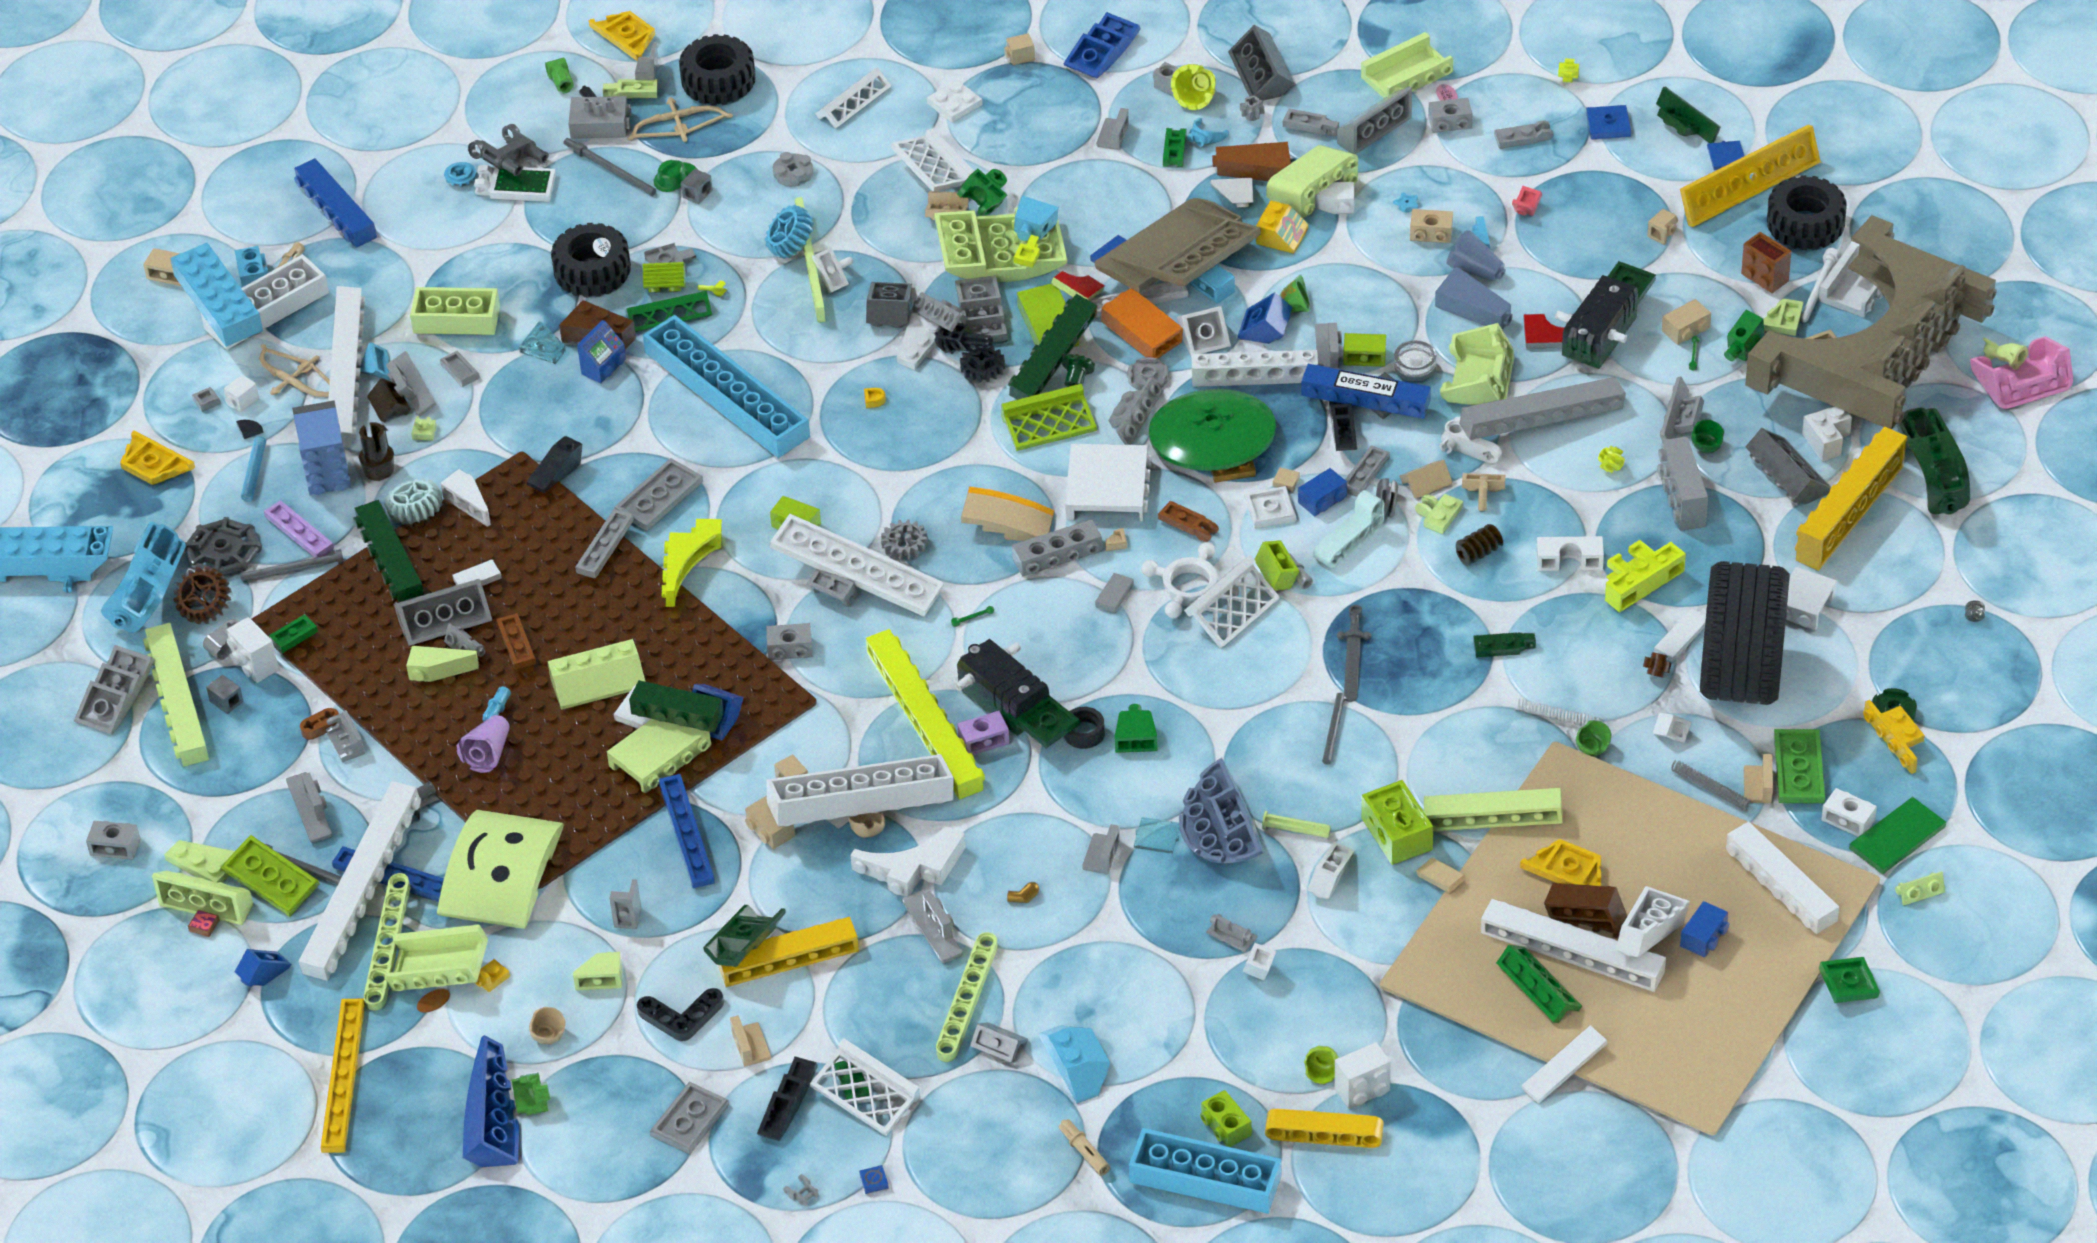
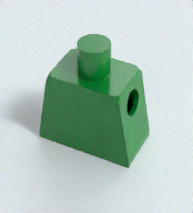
M1131 704L1128 707V711L1119 712L1114 735L1115 753L1158 751L1157 732L1151 711L1142 710L1139 704Z

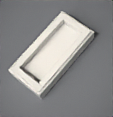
M489 560L454 574L453 580L458 585L480 579L483 586L501 579V573L493 560Z

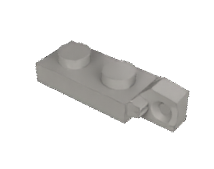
M1290 108L1282 121L1285 128L1322 135L1327 134L1328 136H1337V129L1339 128V122L1327 119V115Z

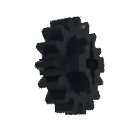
M975 346V349L969 347L968 353L963 352L962 358H960L961 373H964L965 378L970 376L971 381L978 379L979 383L984 379L987 382H990V378L996 380L997 374L1002 375L1003 369H1005L1004 354H1001L1000 349L995 351L994 346L990 348Z

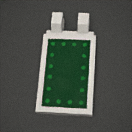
M479 165L477 170L479 177L475 179L474 187H476L475 195H490V199L550 202L556 171L555 169L523 167L520 175L514 176L505 169L491 168L489 165Z

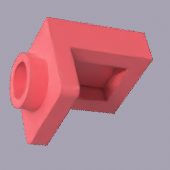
M1522 186L1517 199L1512 201L1515 212L1524 216L1527 214L1533 216L1543 195L1542 192Z

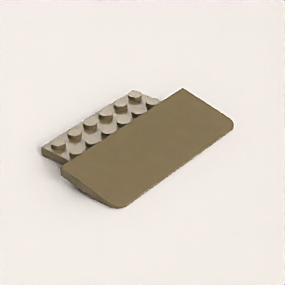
M1193 198L1187 200L1095 261V268L1139 293L1158 280L1174 283L1178 286H1186L1195 278L1200 277L1204 272L1261 235L1260 227L1243 223L1241 216L1215 202Z

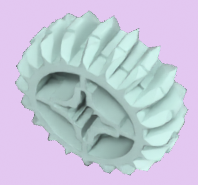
M416 478L414 481L408 480V482L401 483L400 486L394 487L393 491L388 492V496L385 497V508L391 520H395L396 523H402L403 525L406 523L413 524L423 519L427 520V517L434 516V512L439 511L443 501L442 493L437 484L432 482V480L426 481L425 478L421 480Z

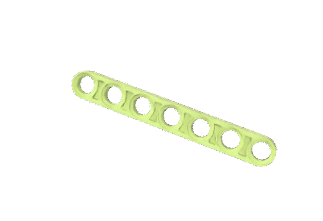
M402 873L392 875L388 881L364 991L365 1004L368 1009L373 1011L382 1009L387 1001L389 984L386 980L381 983H374L373 980L377 976L385 977L386 973H393L398 949L394 939L396 934L401 933L409 898L410 882L408 877ZM396 882H405L402 888L393 887ZM394 900L401 901V904L397 907L389 906ZM390 919L397 920V923L393 926L385 925ZM385 938L393 939V942L389 945L381 944ZM381 957L389 958V961L385 964L377 963ZM374 995L381 996L378 1002L372 1003L369 1001Z
M984 932L976 938L936 1044V1055L943 1062L953 1061L958 1055L997 951V938L993 933ZM983 941H991L993 943L989 947L981 945ZM978 958L986 960L984 964H976L974 961ZM970 976H978L980 978L976 982L967 980ZM965 993H970L973 995V997L968 1000L961 998V996ZM958 1011L967 1013L964 1017H956L954 1015ZM950 1029L960 1031L957 1035H949L947 1033ZM943 1047H951L953 1049L950 1053H942L940 1051Z

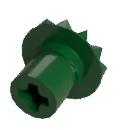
M1068 354V356L1063 357L1062 365L1067 369L1064 385L1070 387L1082 384L1083 386L1085 376L1094 372L1095 363L1084 355Z

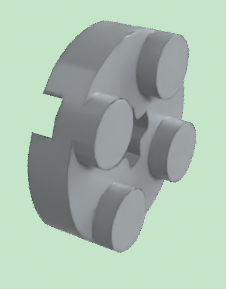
M783 152L780 154V158L773 164V176L784 186H798L799 182L804 180L806 183L813 175V165L808 155Z

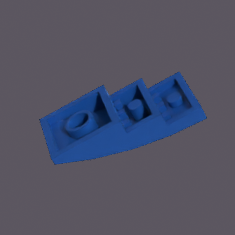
M1106 12L1099 24L1094 23L1088 34H1082L1063 64L1066 67L1097 79L1123 54L1141 28L1136 23Z

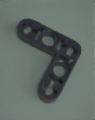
M710 988L704 991L682 1014L651 996L640 998L636 1006L638 1015L642 1019L678 1041H687L723 1007L724 999L719 989ZM697 1011H701L704 1013V1015L699 1018H695L692 1016V1014ZM664 1015H668L671 1017V1019L666 1022H662L659 1020V1018Z

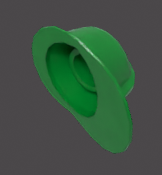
M666 160L659 165L653 180L654 186L662 192L675 191L681 187V182L697 168L691 163L679 160Z

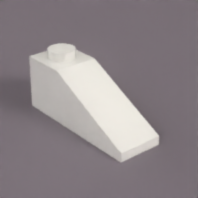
M1354 182L1332 183L1325 190L1315 195V208L1332 214H1354Z
M458 469L441 482L444 499L485 526L491 525L488 508L474 478L470 474H466Z
M1333 842L1316 866L1308 891L1319 898L1329 899L1355 850Z

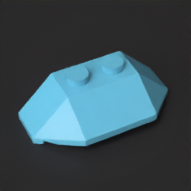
M1060 1025L1039 1033L1042 1042L1076 1103L1099 1096L1101 1086L1110 1067V1061L1092 1029Z

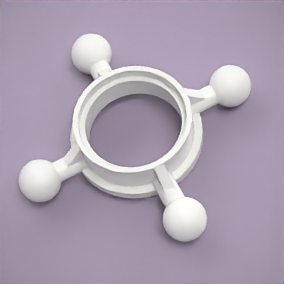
M1203 542L1200 544L1198 558H1181L1173 561L1166 568L1159 567L1153 560H1146L1142 564L1141 570L1145 576L1153 577L1159 575L1163 578L1164 587L1169 598L1172 600L1165 606V613L1168 617H1179L1182 613L1181 605H1191L1217 582L1215 568L1206 561L1215 554V547L1212 543ZM1186 573L1200 574L1209 580L1208 585L1204 589L1193 593L1179 591L1171 582L1177 576ZM1233 586L1232 596L1238 597L1239 588Z

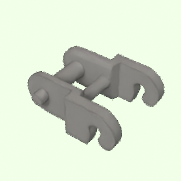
M800 1174L798 1179L800 1182L803 1181L805 1186L803 1189L797 1192L785 1186L783 1190L786 1194L788 1193L789 1198L793 1201L798 1200L801 1205L807 1206V1201L813 1196L818 1197L819 1193L818 1189L811 1185L810 1180L803 1174ZM806 1190L810 1192L805 1197L801 1195Z

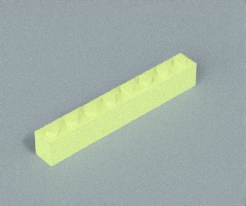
M171 623L145 629L147 638H144L143 642L145 650L151 652L147 656L155 659L152 665L155 668L151 670L154 682L159 681V684H156L158 696L164 697L160 702L163 713L168 712L167 715H164L167 728L172 727L173 729L169 731L172 744L177 743V746H173L176 759L181 758L183 767L207 761L209 757Z

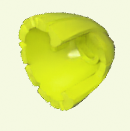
M1187 64L1179 67L1173 73V78H1171L1173 96L1182 107H1188L1189 110H1199L1210 103L1216 91V78L1212 71L1204 69L1202 65Z

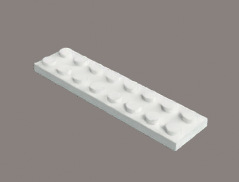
M792 514L788 515L770 541L769 547L816 569L850 580L855 583V586L923 617L944 586V582Z

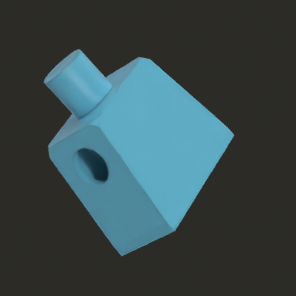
M1022 196L1014 223V231L1017 233L1018 238L1022 241H1027L1031 235L1039 237L1038 240H1041L1057 224L1059 207Z

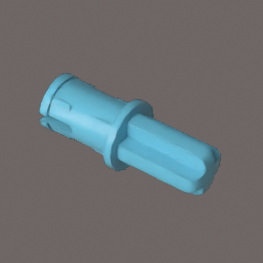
M499 687L494 698L489 700L488 708L483 714V722L504 711L505 703L511 696V691L508 688Z

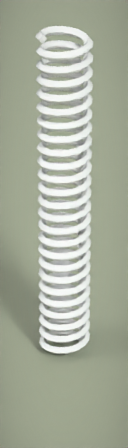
M1520 698L1514 709L1515 711L1521 710V712H1528V714H1538V716L1552 718V720L1576 723V725L1579 724L1580 726H1585L1589 719V714L1587 717L1586 714H1583L1581 722L1582 713L1579 716V712H1577L1574 721L1575 711L1572 714V711L1566 710L1565 713V709L1562 711L1560 708L1558 712V707L1556 710L1555 707H1552L1550 715L1551 705L1549 708L1548 705L1545 706L1544 704L1541 707V703L1538 705L1536 702L1534 707V701L1532 704L1529 701L1526 709L1527 700L1524 703V699L1521 700Z

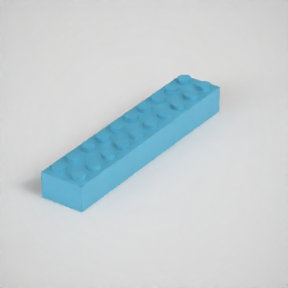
M676 315L643 334L644 349L648 356L777 458H780L810 438L809 419Z

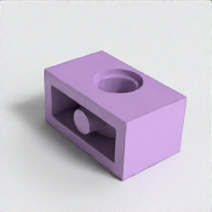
M1000 711L957 723L958 738L964 740L966 751L972 753V755L1009 744V730Z

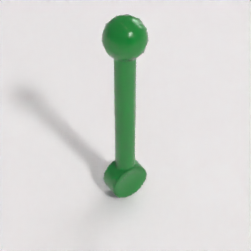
M1698 336L1692 337L1693 350L1692 359L1689 363L1690 370L1697 369L1696 352L1697 343L1700 341Z
M988 606L985 610L962 618H952V626L957 627L961 622L987 613L992 614L994 613V607Z

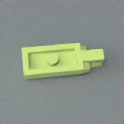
M618 79L617 83H603V97L626 96L627 99L657 98L658 79Z

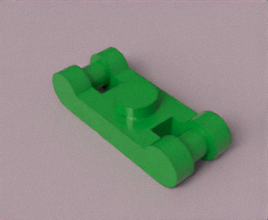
M1166 128L1163 167H1169V165L1183 167L1187 136L1186 128H1180V130Z

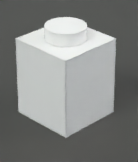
M243 375L224 388L226 403L231 408L234 407L240 412L259 399L256 383Z

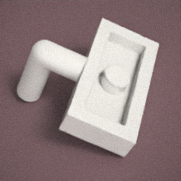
M832 247L812 256L828 293L849 284L842 269L853 264V258L847 257L838 262Z

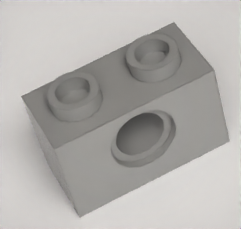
M1468 98L1429 102L1428 118L1433 133L1472 128L1473 113Z
M810 623L766 626L767 650L770 660L812 657Z
M93 821L86 843L90 856L133 860L141 839L137 825Z

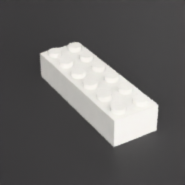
M303 254L241 288L258 310L263 329L329 293L326 275ZM201 313L204 329L226 350L245 340L243 339L225 347Z

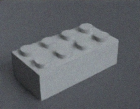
M1688 437L1662 440V449L1658 450L1661 464L1657 465L1659 477H1663V490L1668 492V505L1673 507L1674 522H1678L1680 531L1706 527L1708 495Z

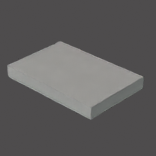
M689 1081L650 1130V1135L685 1153L691 1154L727 1109L729 1100Z

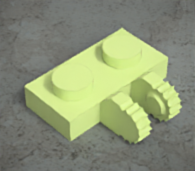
M1426 494L1422 497V501L1415 506L1416 512L1426 517L1424 527L1443 534L1463 508V501L1444 494L1438 501L1434 496Z

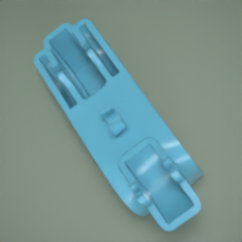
M150 522L143 531L135 546V554L125 576L101 608L102 615L115 628L124 629L132 633L139 631L160 604L186 547V543L178 538V534L164 524L158 525L155 522Z

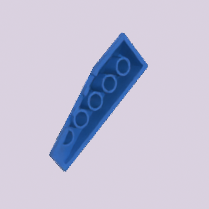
M485 1035L481 1037L469 1083L464 1116L462 1158L480 1167L516 1165L518 1163L519 1122L518 1119L514 1118L513 1110L516 1107L514 1100L510 1099L509 1091L512 1087L505 1074L508 1068L503 1044Z

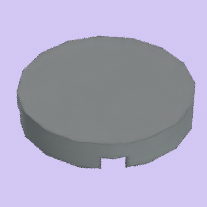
M1140 358L1133 365L1131 363L1127 370L1128 382L1137 390L1143 388L1149 377L1153 376L1161 388L1169 379L1168 366L1161 363V360L1157 358Z

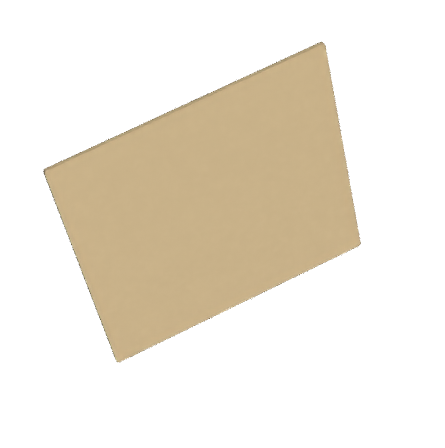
M1552 742L1518 790L1561 788L1563 823L1490 828L1459 871L1464 874L1466 880L1451 893L1446 891L1443 893L1380 981V988L1547 1063L1591 1025L1607 1040V1045L1580 1067L1574 1075L1712 1136L1716 1135L1821 974L1819 970L1820 962L1830 960L1879 885L1880 877L1751 823L1839 906L1838 922L1815 934L1803 924L1800 918L1791 913L1781 900L1776 899L1765 885L1760 884L1750 871L1745 870L1735 857L1728 853L1726 849L1727 834L1748 821L1564 744ZM1558 839H1562L1601 855V886L1617 887L1627 916L1645 886L1690 902L1684 924L1647 950L1648 952L1666 957L1665 973L1655 992L1527 949L1582 1005L1579 1011L1568 1010L1559 1023H1553L1496 964L1507 946L1514 944L1482 934L1481 918L1491 899L1549 917L1544 901L1552 883L1556 882L1521 869L1520 861L1523 858L1528 860L1536 856V851L1550 846L1551 843ZM1703 901L1727 911V922L1730 923L1726 934L1719 937L1716 948L1713 951L1710 950L1705 958L1680 947L1681 931ZM1579 924V926L1577 927L1586 931L1593 932V927H1589L1582 924ZM1600 930L1599 933L1593 932L1618 941V938L1613 937L1614 933Z

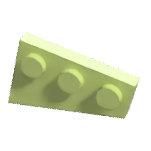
M178 840L164 856L166 861L197 878L200 877L205 880L223 883L229 875L222 871L221 866L235 851Z

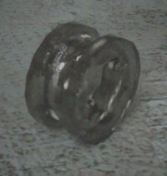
M1977 600L1969 601L1965 605L1966 619L1972 622L1983 620L1985 617V605Z

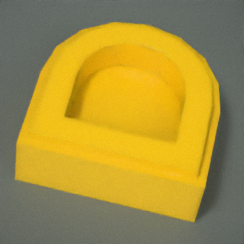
M864 388L866 408L880 407L886 402V394L883 389Z

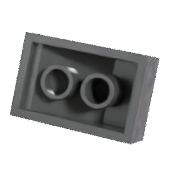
M871 282L866 302V323L875 327L888 324L895 328L907 325L912 284Z

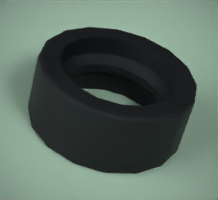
M1087 706L1070 710L1069 712L1079 719V723H1092L1097 728L1089 733H1078L1072 730L1064 736L1066 742L1072 747L1079 749L1097 746L1105 736L1104 717L1096 709Z

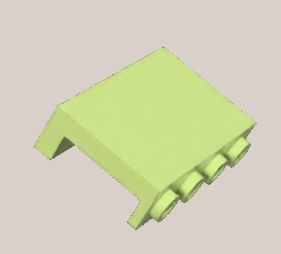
M1426 32L1361 62V78L1383 98L1408 86L1412 88V92L1453 72V57L1448 56L1444 58L1431 47L1430 36Z
M651 719L607 751L609 767L614 771L621 767L640 783L641 791L647 793L657 787L660 778L672 776L679 768L688 764L701 752L706 751L711 745L710 732Z
M480 925L396 934L394 942L399 949L393 973H386L385 980L392 991L475 983L478 980L488 938Z

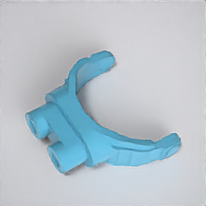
M1197 118L1194 120L1193 128L1190 130L1187 139L1189 142L1195 141L1198 146L1202 147L1204 144L1222 141L1229 135V131L1213 132L1201 130L1198 126L1202 123V118Z

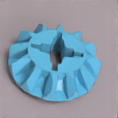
M467 162L453 163L444 172L447 183H451L452 186L458 184L460 187L462 184L469 185L470 181H475V176L477 175L475 167Z

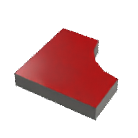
M1523 314L1526 349L1562 348L1564 327L1551 324L1546 319L1545 314Z

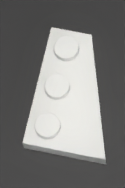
M912 312L897 355V363L915 370L936 346L934 341L936 336L934 333L939 330L938 326L940 325Z

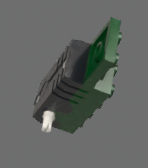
M1618 261L1608 276H1601L1574 314H1567L1558 310L1555 319L1566 322L1563 330L1562 356L1600 369L1619 342L1623 344L1626 342L1627 335L1625 333L1637 318V306L1656 281V274Z
M990 638L979 645L971 644L968 647V653L962 655L957 663L958 682L955 683L958 691L964 692L988 713L1000 711L1008 729L1016 736L1025 731L1042 746L1048 748L1080 725L1079 719L1049 695L1047 684L1043 681L1041 682L1040 678L1036 675L1033 676L1030 670H1026L1025 666L1012 657L1021 650L1019 643L1015 642L1004 649Z

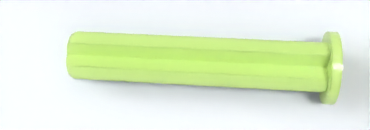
M1268 811L1264 812L1262 829L1271 827L1325 838L1329 837L1331 831L1330 825L1272 815L1268 814Z

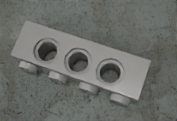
M1091 519L1012 544L1013 561L1022 577L1101 552L1102 536Z

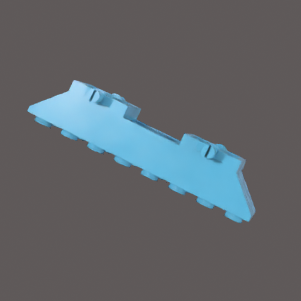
M113 526L0 527V582H6L7 576L47 575L49 581L64 582L63 591L70 593L74 582L91 581L93 572L108 559L114 528Z

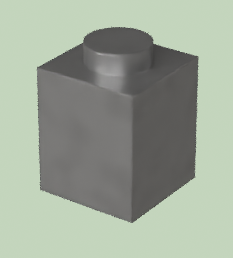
M223 674L206 687L209 701L226 714L244 702L240 686Z

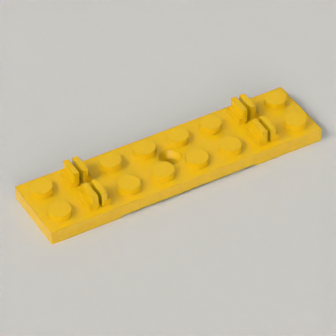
M1806 125L1680 188L1688 226L1694 227L1768 188L1821 163L1813 126Z

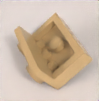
M929 191L925 217L935 220L934 213L969 211V198H960L956 194L957 192Z

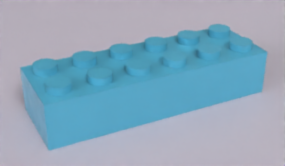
M208 242L170 258L175 278L225 347L263 331L258 310Z
M1146 1128L1141 1130L1129 1163V1183L1267 1214L1270 1212L1282 1177V1159Z

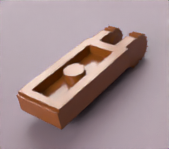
M1169 501L1158 513L1159 520L1191 535H1195L1204 542L1210 541L1211 534H1216L1219 531L1216 523L1173 501Z

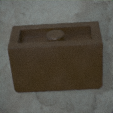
M380 378L367 395V398L380 421L385 423L394 411L407 416L411 408L404 396L401 397L396 391L395 386L397 384Z

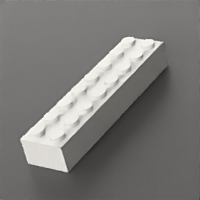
M939 754L767 779V804L778 826L812 823L818 820H833L838 817H853L865 813H878L886 810H899L906 807H920L926 804H941L946 801H953L954 778L942 755Z

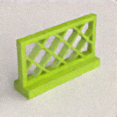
M1082 384L1001 404V417L1003 423H1006L1016 451L1097 431V426L1084 396ZM1081 403L1083 406L1080 412L1071 409V406ZM1060 409L1063 410V413L1058 417L1051 414V411ZM1067 413L1077 416L1073 423L1064 419ZM1040 414L1043 418L1038 422L1031 419V416ZM1047 418L1056 421L1053 428L1044 424ZM1020 419L1023 423L1018 427L1011 424V421ZM1080 419H1084L1090 425L1082 427L1077 425ZM1027 423L1036 426L1033 433L1024 429ZM1060 424L1070 427L1066 432H1061L1057 428ZM1040 428L1050 432L1046 437H1041L1037 433ZM1020 433L1030 437L1028 441L1019 443L1017 438Z

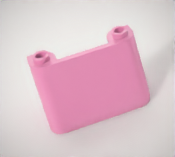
M2044 336L2033 340L2029 344V357L2026 358L2018 370L2013 369L2009 364L1993 368L1991 360L1985 356L1970 359L1971 370L1994 403L2003 409H2009L2068 390L2073 384L2070 349Z

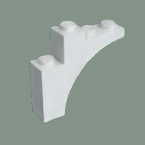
M944 826L932 839L909 850L895 853H870L854 849L850 855L852 870L859 874L874 877L879 881H885L888 884V891L906 897L911 895L920 879L938 885L943 884L966 848L965 833Z

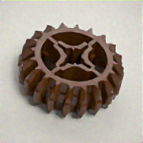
M204 566L203 569L196 567L195 573L192 570H188L189 575L187 577L181 575L182 583L176 582L179 589L173 590L174 594L177 595L173 599L177 604L175 606L176 610L180 612L183 618H187L192 623L201 624L203 621L205 624H209L210 618L213 621H217L216 615L222 616L223 612L221 610L229 608L226 604V601H231V597L228 594L232 591L227 587L229 581L225 579L222 573H218L215 568L210 570L207 566ZM213 581L214 583L202 585L200 582ZM200 605L204 606V609H201V610H192V609H191V608L194 607V606H196V607H198V606H200Z

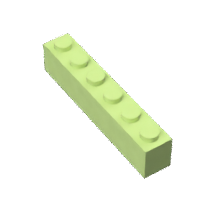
M1561 788L1424 796V813L1433 825V831L1563 823Z

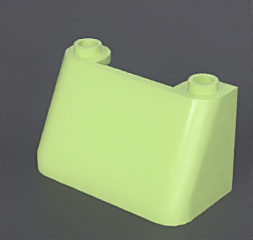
M1495 323L1453 334L1449 349L1450 353L1457 359L1453 382L1447 381L1442 384L1440 388L1441 397L1449 403L1478 405L1506 399L1514 363V350L1500 325Z

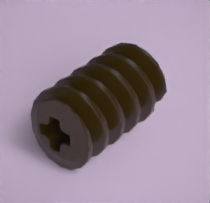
M1487 524L1484 528H1479L1477 532H1472L1456 542L1457 556L1463 565L1469 566L1471 562H1477L1478 558H1484V554H1491V550L1497 551L1498 545L1503 546V538L1497 527Z

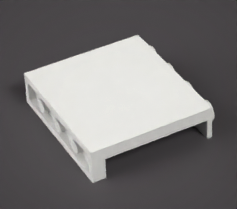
M1071 444L1065 501L1066 520H1075V511L1139 512L1140 521H1143L1144 513H1148V500H1145V497H1149V485H1146V482H1150V469H1147V467H1151L1152 454H1148L1147 445Z

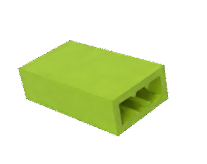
M1052 283L1017 292L1018 309L1035 345H1039L1042 342L1041 339L1044 332L1052 328L1055 317L1063 313V308L1066 304L1059 288L1052 285Z

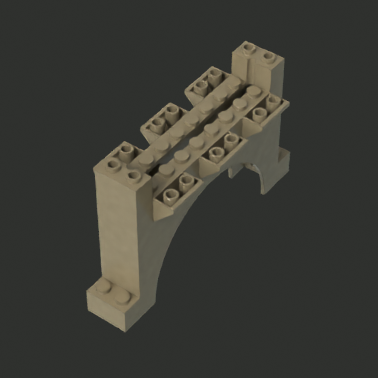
M1871 215L1851 237V241L1860 245L1859 254L1848 266V269L1873 283L1886 298L1890 307L1880 320L1868 328L1843 337L1804 339L1782 335L1769 330L1748 353L1745 386L1768 395L1773 388H1777L1779 384H1782L1877 425L1893 429L1897 423H1901L1904 417L1902 409L1906 401V396H1904L1905 388L1916 382L1920 373L1928 368L1930 364V359L1928 358L1930 350L1932 349L1938 353L1943 346L1946 347L1950 338L1958 333L1960 315L1983 323L1987 317L1993 314L1995 308L1993 299L1997 293L1995 289L1996 280L1967 269L1963 265H1957L1895 240V234L1893 233L1894 224Z

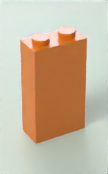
M1131 288L1120 293L1118 297L1105 303L1101 308V322L1145 357L1158 359L1183 341V327L1139 292Z

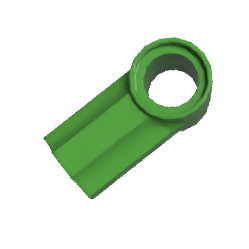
M563 57L545 62L549 79L553 80L557 90L563 94L570 92L574 84L569 74L566 59Z

